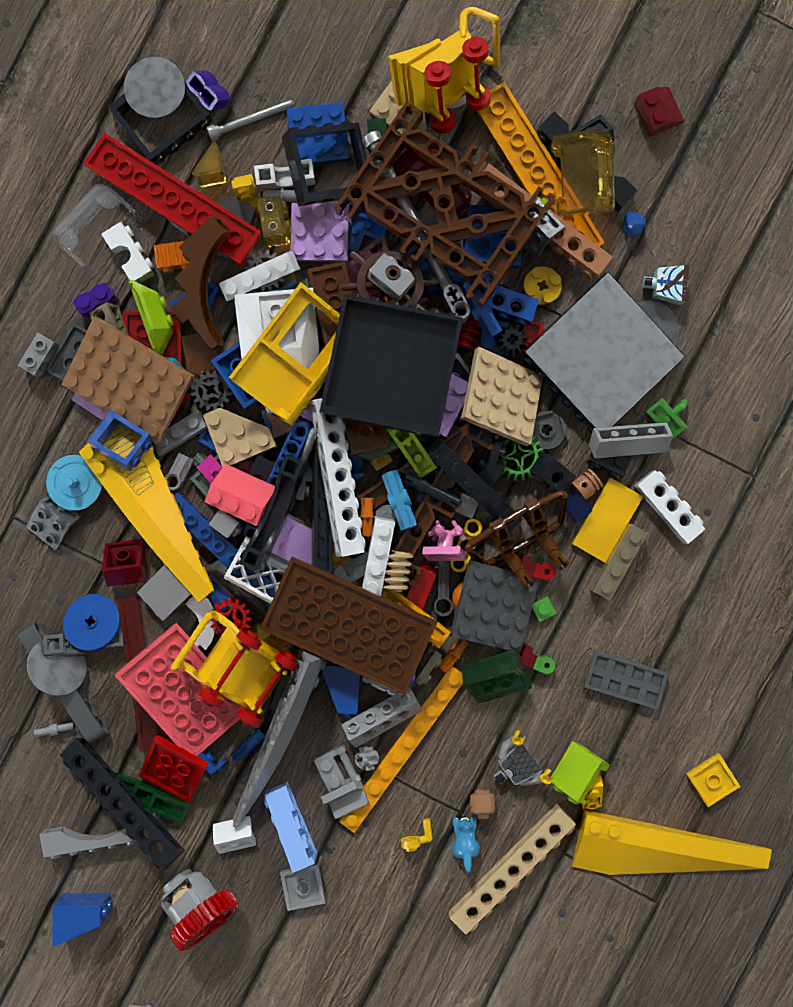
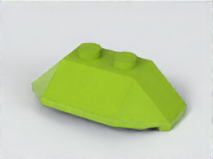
M133 280L128 281L152 350L162 356L174 332L172 328L174 321L171 314L168 315L166 307H168L167 301L158 292Z

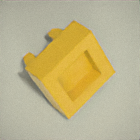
M387 453L371 463L376 471H379L393 462V460Z

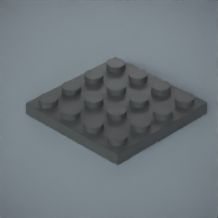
M469 560L450 636L520 653L540 579L531 576L535 584L533 587L527 584L529 589L526 590L512 571Z

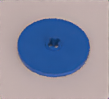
M100 594L85 595L73 602L65 614L63 621L65 637L70 644L80 650H99L107 646L118 633L120 613L116 604L108 597ZM92 619L96 621L95 624H88Z

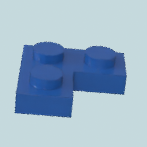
M360 212L353 224L349 222L348 250L359 253L364 236L381 242L387 229L367 217L366 214Z

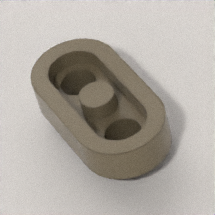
M435 650L415 677L414 682L421 686L422 683L424 685L428 683L432 676L430 675L432 669H437L443 661L440 658L442 656L441 653Z

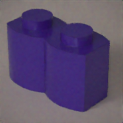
M207 70L193 71L186 80L190 91L197 95L202 105L210 111L224 109L231 99L227 90L223 86L218 85L215 76Z
M102 283L95 286L90 292L77 296L73 303L79 314L85 318H91L89 314L91 311L106 302L116 304L119 299L111 286L107 283Z

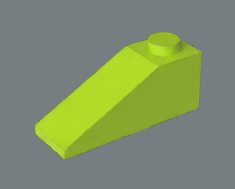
M387 428L389 434L420 478L437 468L415 434Z

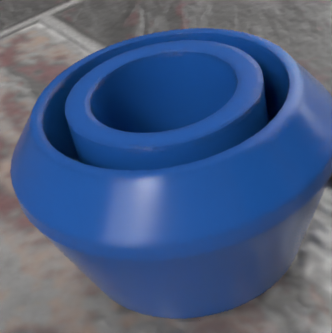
M629 211L624 216L625 235L632 238L641 234L642 230L646 228L645 218H642L641 214Z

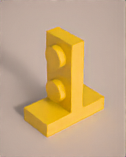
M249 174L234 178V181L231 182L238 200L256 207V214L261 213L253 175Z

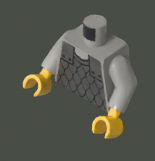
M517 730L514 736L502 743L498 754V763L502 769L495 773L494 777L499 784H502L508 778L511 779L514 785L550 784L554 780V777L549 778L547 776L551 770L547 769L544 773H541L543 772L542 768L523 744L526 737L519 738L520 731Z

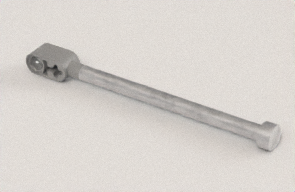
M379 131L370 132L363 137L362 142L366 150L373 151L382 137ZM382 160L377 161L379 166L384 163ZM393 166L385 175L386 179L397 177ZM408 196L396 198L402 211L421 222ZM422 234L417 239L425 241L428 237ZM428 249L425 256L443 290V301L448 311L456 313L457 309H464L466 314L459 317H463L462 323L466 322L470 314L469 304L460 287L452 283L444 266L432 259L431 250ZM449 292H451L452 294H456V295H455V301H456L455 304H454V299H453V297H452V296H449V297H448Z

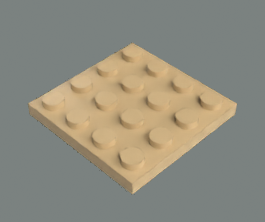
M478 347L474 351L461 419L528 446L532 441L542 380L534 371Z

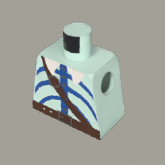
M689 265L657 268L654 271V277L644 276L642 287L653 289V299L683 305L687 302Z

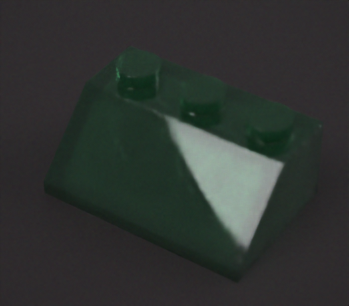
M515 649L462 665L463 685L478 704L532 689L523 659Z

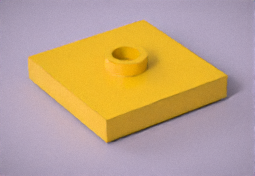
M719 753L686 773L708 808L741 787Z

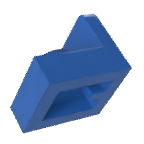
M206 749L197 756L209 763L206 770L210 775L215 771L217 774L226 767L225 763L228 760L225 756L217 763L214 754Z

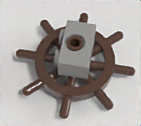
M387 236L381 239L382 252L370 256L367 260L356 251L350 252V257L361 267L356 283H341L339 285L341 291L357 290L361 298L369 299L370 296L367 290L380 289L374 297L382 300L387 295L388 303L389 301L399 302L402 299L405 303L401 306L416 305L420 309L426 310L418 303L423 287L438 286V279H423L420 268L412 263L410 257L405 259L401 256L400 252L390 251V243ZM417 248L411 255L416 256L419 248ZM367 273H368L367 278H368L369 280H371L372 282H365V277H366ZM415 287L414 294L410 297L407 292L410 288Z

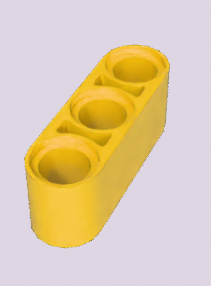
M470 519L465 522L462 528L463 535L466 537L465 540L470 541L481 533L482 525L478 520ZM471 522L476 523L478 526L475 533H470L467 529L468 524ZM459 536V539H458V541H457L456 546H460V544H461V542H462V539L460 538V536ZM466 553V560L460 569L454 567V561H450V567L456 572H463L466 570L471 557Z

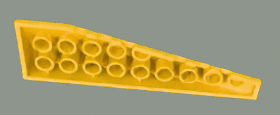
M583 809L572 867L608 875L768 869L772 849Z

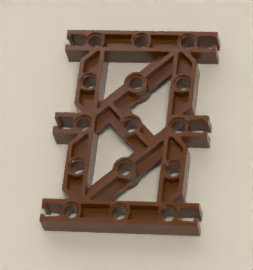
M406 101L335 205V212L337 215L342 216V211L350 203L353 208L350 213L346 214V220L353 224L365 207L367 217L401 239L408 238L400 249L402 257L405 259L409 257L407 253L412 246L415 245L419 248L416 256L411 255L410 257L412 263L418 266L428 249H430L432 259L466 281L475 280L466 293L468 300L471 301L473 299L474 293L478 288L486 291L484 297L479 299L476 304L483 309L554 204L556 196L549 193L547 203L541 207L539 204H536L538 198L542 199L544 197V189L538 186L528 203H525L522 192L489 171L481 172L489 159L487 152L484 151L478 163L473 164L470 160L472 156L477 154L478 147L472 143L459 161L456 150L425 130L417 129L423 121V112L416 108L414 111L416 113L415 117L408 122L406 117L408 114L412 115L413 111L411 110V104ZM399 128L406 130L404 133L396 132ZM404 148L435 167V169L421 172L409 171L402 176L383 179ZM431 149H437L439 151L437 154L429 153ZM378 160L384 162L381 166L374 165ZM463 170H470L472 173L465 176L461 172ZM410 181L417 183L414 187L407 186V183ZM462 184L502 211L484 215L474 214L470 218L458 220L451 186ZM432 191L438 224L426 226L387 200L403 196L415 197L419 193ZM496 191H503L505 195L498 197L494 193ZM357 192L362 194L358 199L352 197ZM442 202L450 204L448 208H441L439 205ZM535 212L538 216L536 218H530L528 216V213ZM389 213L395 215L391 220L385 219V216ZM475 223H479L483 227L479 230H475L472 226ZM508 231L486 264L452 243L470 238L480 239L485 235ZM424 234L428 238L425 241H419L417 239L418 236ZM509 244H512L515 246L516 249L514 251H508L505 247ZM452 256H459L461 260L453 263L450 261V258ZM491 277L494 282L487 285L483 282V279Z

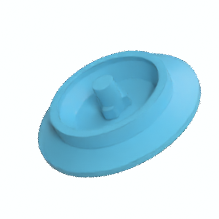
M68 455L60 458L52 465L47 475L46 486L49 496L58 506L64 509H85L92 505L101 493V482L81 455Z

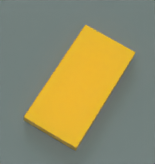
M609 478L571 544L606 563L643 496L616 480Z

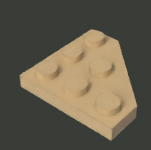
M392 80L370 109V114L377 119L386 118V125L388 127L403 107L402 105L398 107L395 104ZM416 108L412 110V115H407L406 120L408 122L415 117L416 113L414 111ZM422 111L423 121L417 129L427 131L425 113ZM399 128L396 132L404 133L406 130Z
M222 408L203 415L222 467L225 464L234 466L278 447L271 429Z

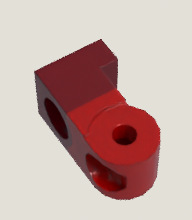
M521 554L520 560L530 576L543 580H550L554 577L555 568L551 564L530 562L531 556Z

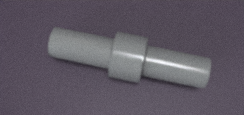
M74 722L61 725L56 723L46 728L34 730V736L59 735L60 732L74 730Z

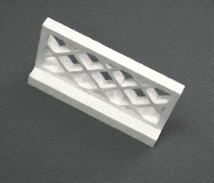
M246 536L224 578L271 604L274 597L268 596L266 589L274 587L275 592L277 591L280 582H276L274 574L280 573L284 575L289 561L271 553L266 563L267 572H255L254 575L247 576L244 566L239 564L240 555L251 540V538ZM240 568L243 577L236 578L230 574L232 570ZM270 575L273 584L264 586L261 577ZM257 578L260 587L254 588L250 586L249 580Z

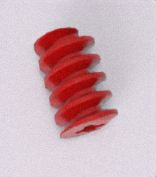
M471 312L468 320L462 323L457 347L458 350L468 352L467 349H474L470 342H476L477 340L473 335L480 334L476 328H481L478 321L476 322Z

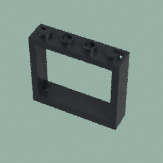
M185 83L186 95L201 114L152 152H149L122 117L124 113L131 109L125 94L107 106L144 156L155 165L160 161L163 163L169 154L177 152L182 144L194 139L200 130L207 129L206 126L213 121L210 113Z
M349 120L341 122L339 125L326 123L322 127L309 125L305 129L292 127L282 136L298 207L339 201L348 187L308 193L296 139L349 133L357 170L359 171L367 160L359 122L351 123ZM357 192L352 197L359 198L362 194Z

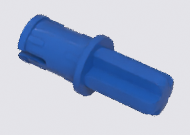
M258 728L250 737L243 739V743L231 753L232 758L235 761H239L248 752H253L254 748L264 740L266 735Z

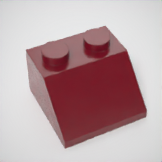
M669 87L650 89L639 94L634 102L649 138L684 123V119Z
M143 539L105 543L101 572L108 587L146 582L147 562Z

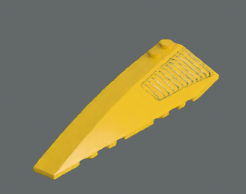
M118 424L103 445L126 459L141 437ZM87 443L79 453L101 484L169 570L198 602L203 601L214 591L205 567H202L199 560L200 555L192 544L191 534L186 530L185 520L174 495L171 494L168 488L169 483L162 474L160 462L155 458L153 446L143 453L138 466L128 471L91 448L89 443Z

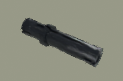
M411 472L407 473L403 483L418 489L419 493L422 494L424 492L454 509L459 505L461 497L428 482L429 480L426 478L422 479Z

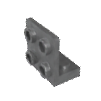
M537 199L536 204H539L541 207H543L544 204L539 199ZM550 210L525 245L526 250L535 258L541 254L547 243L565 227ZM535 212L528 213V216L530 218H536L538 216Z
M48 495L39 501L26 527L56 550L62 543L69 528L79 522L83 515L77 510H67L58 506Z

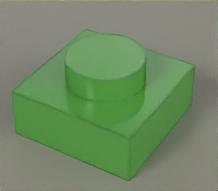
M548 596L532 604V610L539 622L557 614Z

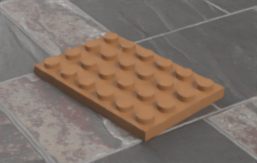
M93 317L61 385L106 413H109L111 410L149 433L152 438L151 440L158 444L161 443L194 375L99 317Z

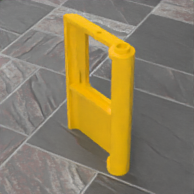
M300 282L229 376L235 384L291 426H293L326 381L336 332L309 368H305L281 349L279 342L309 303L313 304L337 325L340 316L337 311L302 282Z

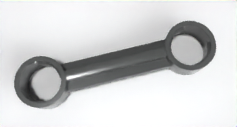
M438 561V598L434 602V610L440 616H448L453 611V603L449 599L450 561ZM446 599L449 601L451 607L447 613H441L437 610L436 606L440 600Z

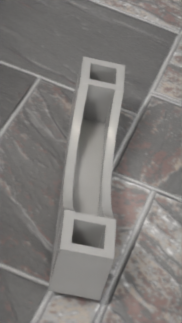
M151 812L161 823L160 815ZM65 826L45 829L40 834L43 858L51 857V859L62 857V854L67 853L72 856L80 854L83 850L95 852L100 850V847L107 846L108 849L118 847L119 844L133 845L138 842L126 834L127 830L124 827L103 835L82 834ZM145 828L144 835L148 838L150 833L149 830Z

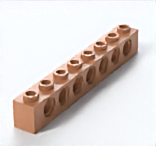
M488 164L484 171H489L522 192L525 203H528L532 195L491 164ZM503 191L494 193L498 197L505 195ZM550 210L565 227L560 232V239L553 237L547 244L552 247V250L557 255L566 257L570 265L583 270V274L586 277L596 280L613 257ZM568 244H574L577 250H570ZM583 255H589L592 262H586Z

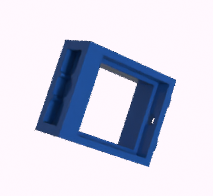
M110 410L89 438L88 443L97 452L131 471L133 467L138 466L143 453L151 448L152 438L149 433ZM118 424L141 437L126 459L103 445Z

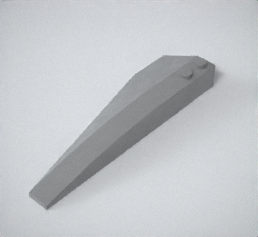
M300 648L296 658L300 665L296 671L291 670L234 814L233 827L237 828L280 762L296 730L313 687L316 688L318 685L319 671L324 669L327 659Z

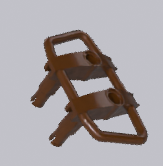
M559 490L539 500L534 497L533 500L524 503V507L503 519L499 517L494 522H490L489 528L468 541L465 546V552L476 562L490 566L504 561L526 590L529 589L527 584L533 587L535 581L528 574L516 553L530 545L537 543L548 557L552 559L558 570H563L561 565L566 568L569 562L564 558L550 534L564 523L568 502L567 492ZM560 498L557 520L550 526H547L548 521L541 507ZM523 516L532 536L514 546V540L506 525ZM490 536L499 555L485 560L473 548Z

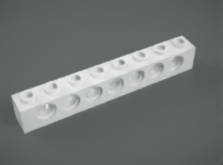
M322 398L310 401L313 426L318 432L316 443L336 557L363 553L365 539L361 535L362 521L358 517L357 512L359 503L354 495L355 481L351 478L352 463L347 455L349 446L344 437L345 423L343 420L333 417L331 423H328L325 416L319 413ZM329 433L334 434V443L329 440ZM333 452L338 454L339 459L337 462L332 459ZM337 471L342 475L340 482L335 477ZM340 491L345 493L344 501H341L339 498ZM344 510L349 514L347 520H344L342 517ZM348 529L352 533L350 540L346 538V531Z

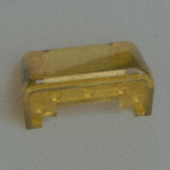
M595 128L553 136L551 149L556 157L561 158L562 197H558L554 203L556 214L559 217L613 212L615 208L613 142L610 133Z

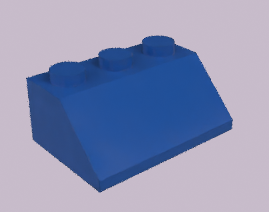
M240 342L211 360V362L242 407L246 409L259 401L229 378L242 360Z

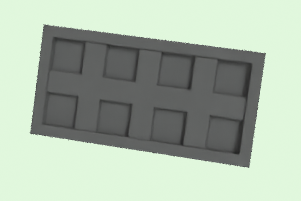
M594 650L583 687L658 710L669 673Z

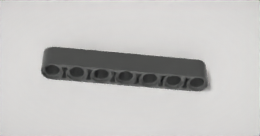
M33 623L18 634L28 653L46 635L37 623ZM80 686L69 694L57 696L88 743L92 744L108 733L105 723Z

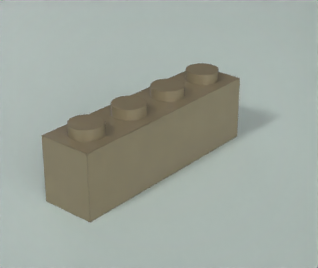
M628 524L589 590L610 601L648 533L633 524Z

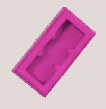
M210 454L196 468L212 483L223 467Z

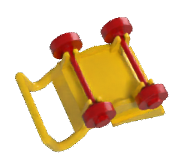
M468 7L460 14V30L442 42L440 39H435L428 44L388 56L395 104L399 107L403 106L407 101L411 104V110L418 108L427 114L430 113L431 129L438 134H446L454 129L455 115L446 107L457 103L465 93L466 105L469 109L474 111L486 109L490 105L491 94L486 87L480 84L479 63L483 62L496 68L501 64L499 16L477 7ZM473 15L492 22L493 57L488 56L489 46L485 39L481 37L471 38L467 29L469 16Z
M210 610L204 615L171 665L172 671H177L181 668L195 680L207 685L203 686L198 693L206 705L220 708L225 701V698L222 696L224 695L230 700L243 705L237 712V715L244 725L259 728L263 721L258 713H262L261 707L283 674L287 675V669L296 671L300 663L295 660L296 656L289 651L285 652L258 638L259 635L250 629L248 631L244 629L239 630L225 616L217 611ZM211 619H215L225 626L226 630L197 671L183 660Z

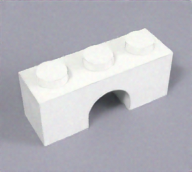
M312 159L301 160L307 186L316 185ZM273 164L254 166L256 185L259 192H262L264 189L293 188L289 166L275 167Z
M119 222L102 233L103 238L115 254L123 250L130 251V260L121 266L130 281L133 280L141 284L155 275L152 270L154 265L149 258L145 259L143 256L144 249L139 242L135 243L132 238L134 233L128 225L125 227L122 222Z

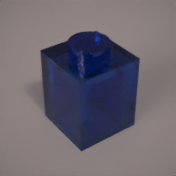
M572 491L568 494L566 512L574 522H578L592 512V509L580 492L574 494Z

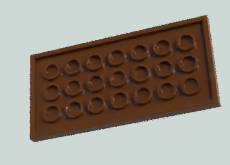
M292 556L260 630L405 695L438 621Z

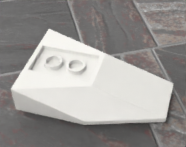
M295 289L234 295L242 359ZM311 303L306 306L279 342V347L305 368L311 366L319 353L315 306ZM266 408L268 414L273 413L268 408Z

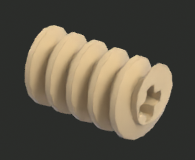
M391 550L394 554L388 555V558L393 560V562L387 563L391 570L385 571L390 577L384 578V581L389 583V585L383 586V589L402 592V590L408 589V586L403 584V582L409 581V578L404 576V574L411 572L406 566L412 565L407 559L413 558V555Z

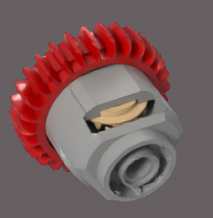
M187 869L175 876L162 890L165 895L162 897L161 906L175 925L170 932V938L179 951L189 950L202 940H205L206 937L222 926L224 922L228 921V918L238 908V902L229 890L217 893L208 878L204 877L201 872H192L191 869Z

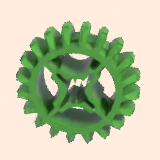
M499 438V440L505 441V445L510 441L512 442V451L510 454L505 455L503 461H513L518 471H514L506 466L502 475L507 472L506 479L513 475V481H517L518 476H520L521 481H524V474L531 478L532 475L529 470L539 457L538 453L543 452L542 448H536V446L541 444L540 441L535 444L531 441L529 445L531 450H523L520 448L519 443L505 438V440ZM516 450H518L519 453L521 452V454L526 453L525 455L519 458V461H517L516 458L514 459V457H508L515 454ZM533 455L530 466L524 470V458Z

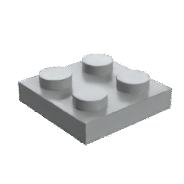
M318 863L292 873L291 869L280 871L287 911L326 903Z

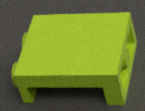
M572 741L550 777H554L551 783L554 784L553 788L561 794L566 793L568 795L567 799L572 803L586 805L588 801L584 797L601 770L607 771L610 764L582 744Z

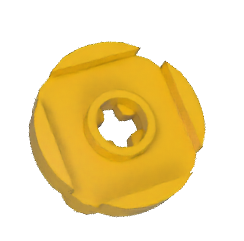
M535 267L527 274L523 282L525 295L538 299V306H544L555 301L562 289L560 275L549 267ZM543 281L545 282L547 289H543V291H540V287L537 285V283H541Z

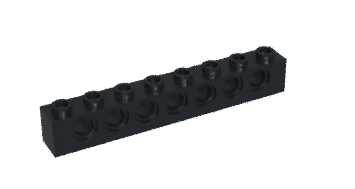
M76 738L60 754L64 765L76 773L75 777L87 785L89 793L101 801L100 804L106 811L112 813L114 821L127 830L126 834L131 839L138 842L140 850L153 859L152 863L155 867L165 870L185 852V849L84 738ZM82 757L85 759L84 766L80 763ZM94 771L98 774L97 780L93 778ZM107 785H109L111 789L109 795L105 791ZM119 799H121L124 804L122 809L118 806ZM132 813L136 815L135 823L131 821ZM145 828H147L150 833L148 838L144 835ZM158 842L163 846L162 852L157 850Z

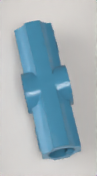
M398 470L383 474L382 479L388 492V501L392 511L395 512L401 531L417 526L408 492L404 489Z

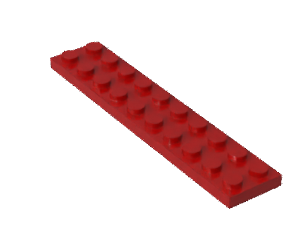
M105 132L83 163L85 167L190 234H193L211 216H220L232 233L221 244L218 252L240 266L262 235V232Z

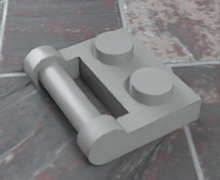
M344 744L313 760L329 793L353 781L361 780L360 775L356 773L346 753L347 749ZM334 756H340L349 774V778H344Z

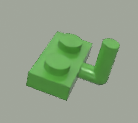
M661 398L646 411L656 423L667 422L673 435L672 439L687 428V425L678 416L688 405V400L682 399L679 405L672 409Z

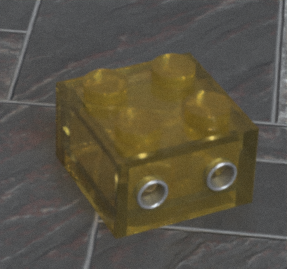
M280 195L257 199L263 238L267 246L290 244L291 225L289 220H286L289 218L286 201H282Z

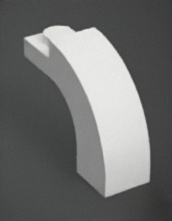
M209 595L201 602H198L192 596L186 603L198 617L199 623L207 612L214 609ZM213 621L208 622L195 642L200 650H202L200 646L207 650L217 634H214L217 629L215 627L210 628L214 624Z

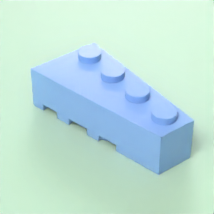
M286 782L267 790L263 800L266 808L270 809L272 823L277 828L278 836L292 873L315 864L317 850L289 783Z

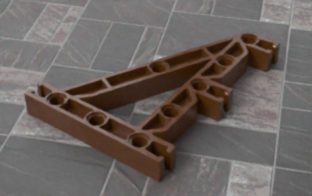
M468 422L447 436V438H444L443 441L468 465L475 453L472 443L492 452L493 444L489 446L482 441L483 434L486 432L493 435L495 440H499L501 435ZM472 427L480 428V433L477 436H472L469 433ZM433 459L431 460L437 468L428 473L427 475H425L424 477H422V479L431 474L432 472H434L435 470H437L438 468H440V466ZM409 462L398 469L399 475H407L408 472H411L418 476ZM441 468L432 484L444 490H450L455 488L457 482ZM383 480L356 497L359 503V508L357 509L358 517L361 515V498H374L373 512L389 502L388 492ZM406 483L403 484L404 489L406 490L411 487ZM426 494L414 515L417 526L414 527H420L422 534L419 537H414L412 535L414 527L406 529L394 551L410 553L413 556L416 555L427 533L436 521L434 509L452 519L456 512L453 511L450 514L442 508L443 502L440 501L434 504L431 501L432 496ZM462 501L459 502L457 508L461 506ZM346 510L342 513L344 520H347L349 517ZM308 517L305 524L312 527V518ZM348 529L346 531V538L350 540L352 533ZM364 537L365 541H367L370 546L371 538ZM388 558V562H387V563L393 562V560H391L390 558ZM412 563V565L409 566V567H411V568L417 570V573H416V574H417L418 576H419V575L423 572V570H424V569H422L421 567L417 566V565L414 564V563ZM387 566L386 571L391 570V568ZM409 579L406 583L415 586L418 579Z

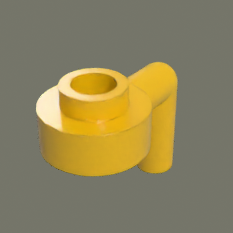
M430 818L423 819L424 836H407L401 839V847L403 849H406L407 852H413L421 844L429 843L433 840Z

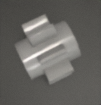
M365 746L359 748L360 752L355 755L356 765L361 770L370 771L375 769L374 765L378 764L379 761L377 751L373 747Z

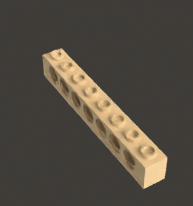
M556 803L449 911V918L465 934L469 931L473 932L478 927L479 921L483 917L487 918L492 913V908L497 903L501 904L505 900L506 894L510 890H515L519 886L520 880L524 876H529L534 870L533 867L538 862L542 863L546 859L547 853L551 849H556L561 843L560 840L565 835L568 836L573 832L576 825L574 820ZM553 825L559 826L556 832H550V827ZM538 839H545V843L542 846L536 845ZM524 853H531L532 855L529 859L525 860L522 858ZM516 866L518 870L515 873L508 872L509 868ZM503 880L504 884L502 886H495L496 881ZM484 894L491 895L488 900L481 899ZM470 908L477 909L474 914H470L467 911Z

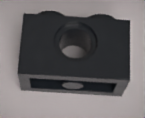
M543 452L529 470L535 476L533 479L541 485L545 484V489L551 493L559 490L566 492L576 477L554 457Z

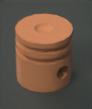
M588 469L587 472H584L583 475H580L571 483L576 493L584 501L600 490L599 487H603L601 480L591 469Z

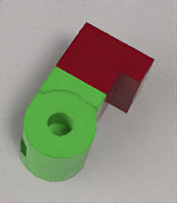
M524 643L517 661L544 674L552 673L555 669L554 660L549 656H540L533 653L534 648Z

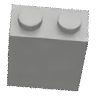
M166 565L137 592L162 621L176 612L193 596Z

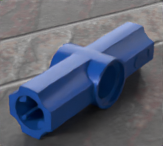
M474 280L460 286V289L469 304L470 312L474 319L480 324L485 336L490 338L502 331L493 315V310L488 302L483 309L476 305L479 299L483 298L479 288L474 293L475 296L471 301L466 298V293L474 283Z

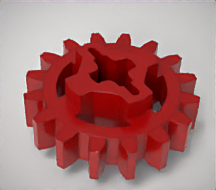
M230 597L228 602L222 599V605L219 603L214 604L217 609L212 610L219 612L225 617L233 615L232 618L235 621H232V623L240 627L239 630L251 627L247 623V621L252 620V617L247 615L251 610H245L247 604L240 605L239 598L233 602V598ZM225 606H231V608L227 612L222 611L221 609ZM239 610L241 611L243 618H240V615L238 613ZM211 619L210 621H213L214 624L210 628L215 627L217 630L214 634L221 633L222 636L226 627H221L217 620Z

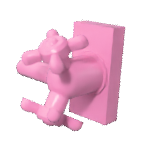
M437 520L435 521V526L427 533L430 537L433 535L432 540L434 542L437 540V536L439 537L437 547H423L422 554L428 561L466 560L465 551L460 546H453L455 536H460L462 541L466 539L463 535V529L460 525H457L455 520L451 521L455 528L450 531L445 530V527L441 526L440 521Z

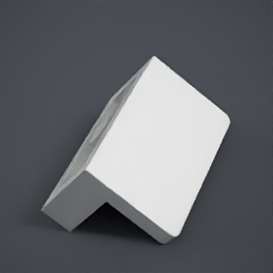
M245 816L237 828L233 827V820L213 824V842L219 854L256 846V838L252 832L250 816Z

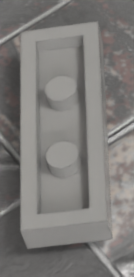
M197 410L169 427L161 443L157 444L152 441L158 456H164L207 429L201 411Z

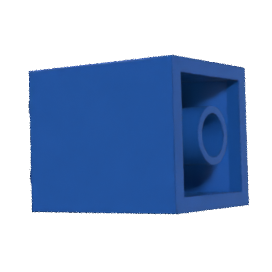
M64 893L52 906V946L60 945L99 927L113 909L110 893Z

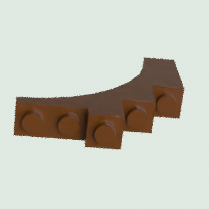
M211 216L179 246L183 252V257L191 263L175 277L179 288L186 292V294L171 307L175 318L182 323L191 322L192 328L203 337L204 344L211 349L220 348L225 344L212 320L207 291L209 271L214 256L224 240L232 233L220 216Z

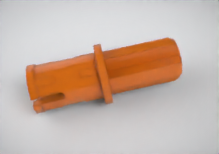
M361 498V515L359 517L362 518L361 535L364 537L372 536L373 518H375L373 516L374 498Z
M459 638L453 647L447 650L448 654L439 665V668L447 673L457 659H461L460 655L470 643Z

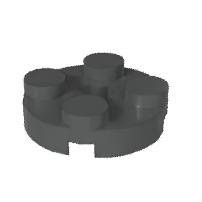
M551 411L537 413L533 435L536 438L532 442L535 444L540 441L541 444L536 446V448H542L543 450L557 447L563 441L566 434L564 420ZM544 425H547L548 428L552 429V431L549 432V436H546V434L542 433L541 431L542 429H544Z

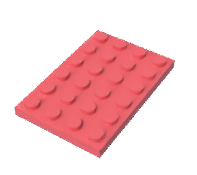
M176 622L114 675L177 746L198 756L240 719L237 712L243 705L222 695L225 698L220 708L210 707L202 701L198 694L201 688L207 685L195 680L181 668L177 671H172L171 665L190 638ZM194 643L183 661L189 663L198 671L207 657Z

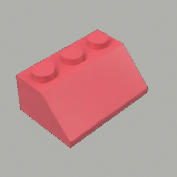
M225 464L211 483L205 503L258 526L267 510L275 486Z

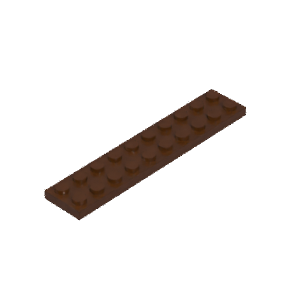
M345 261L307 269L314 293L340 314L344 295L353 293L352 291H341L339 289L341 283H350ZM316 308L326 346L335 334L338 325ZM343 420L352 456L390 448L386 428Z

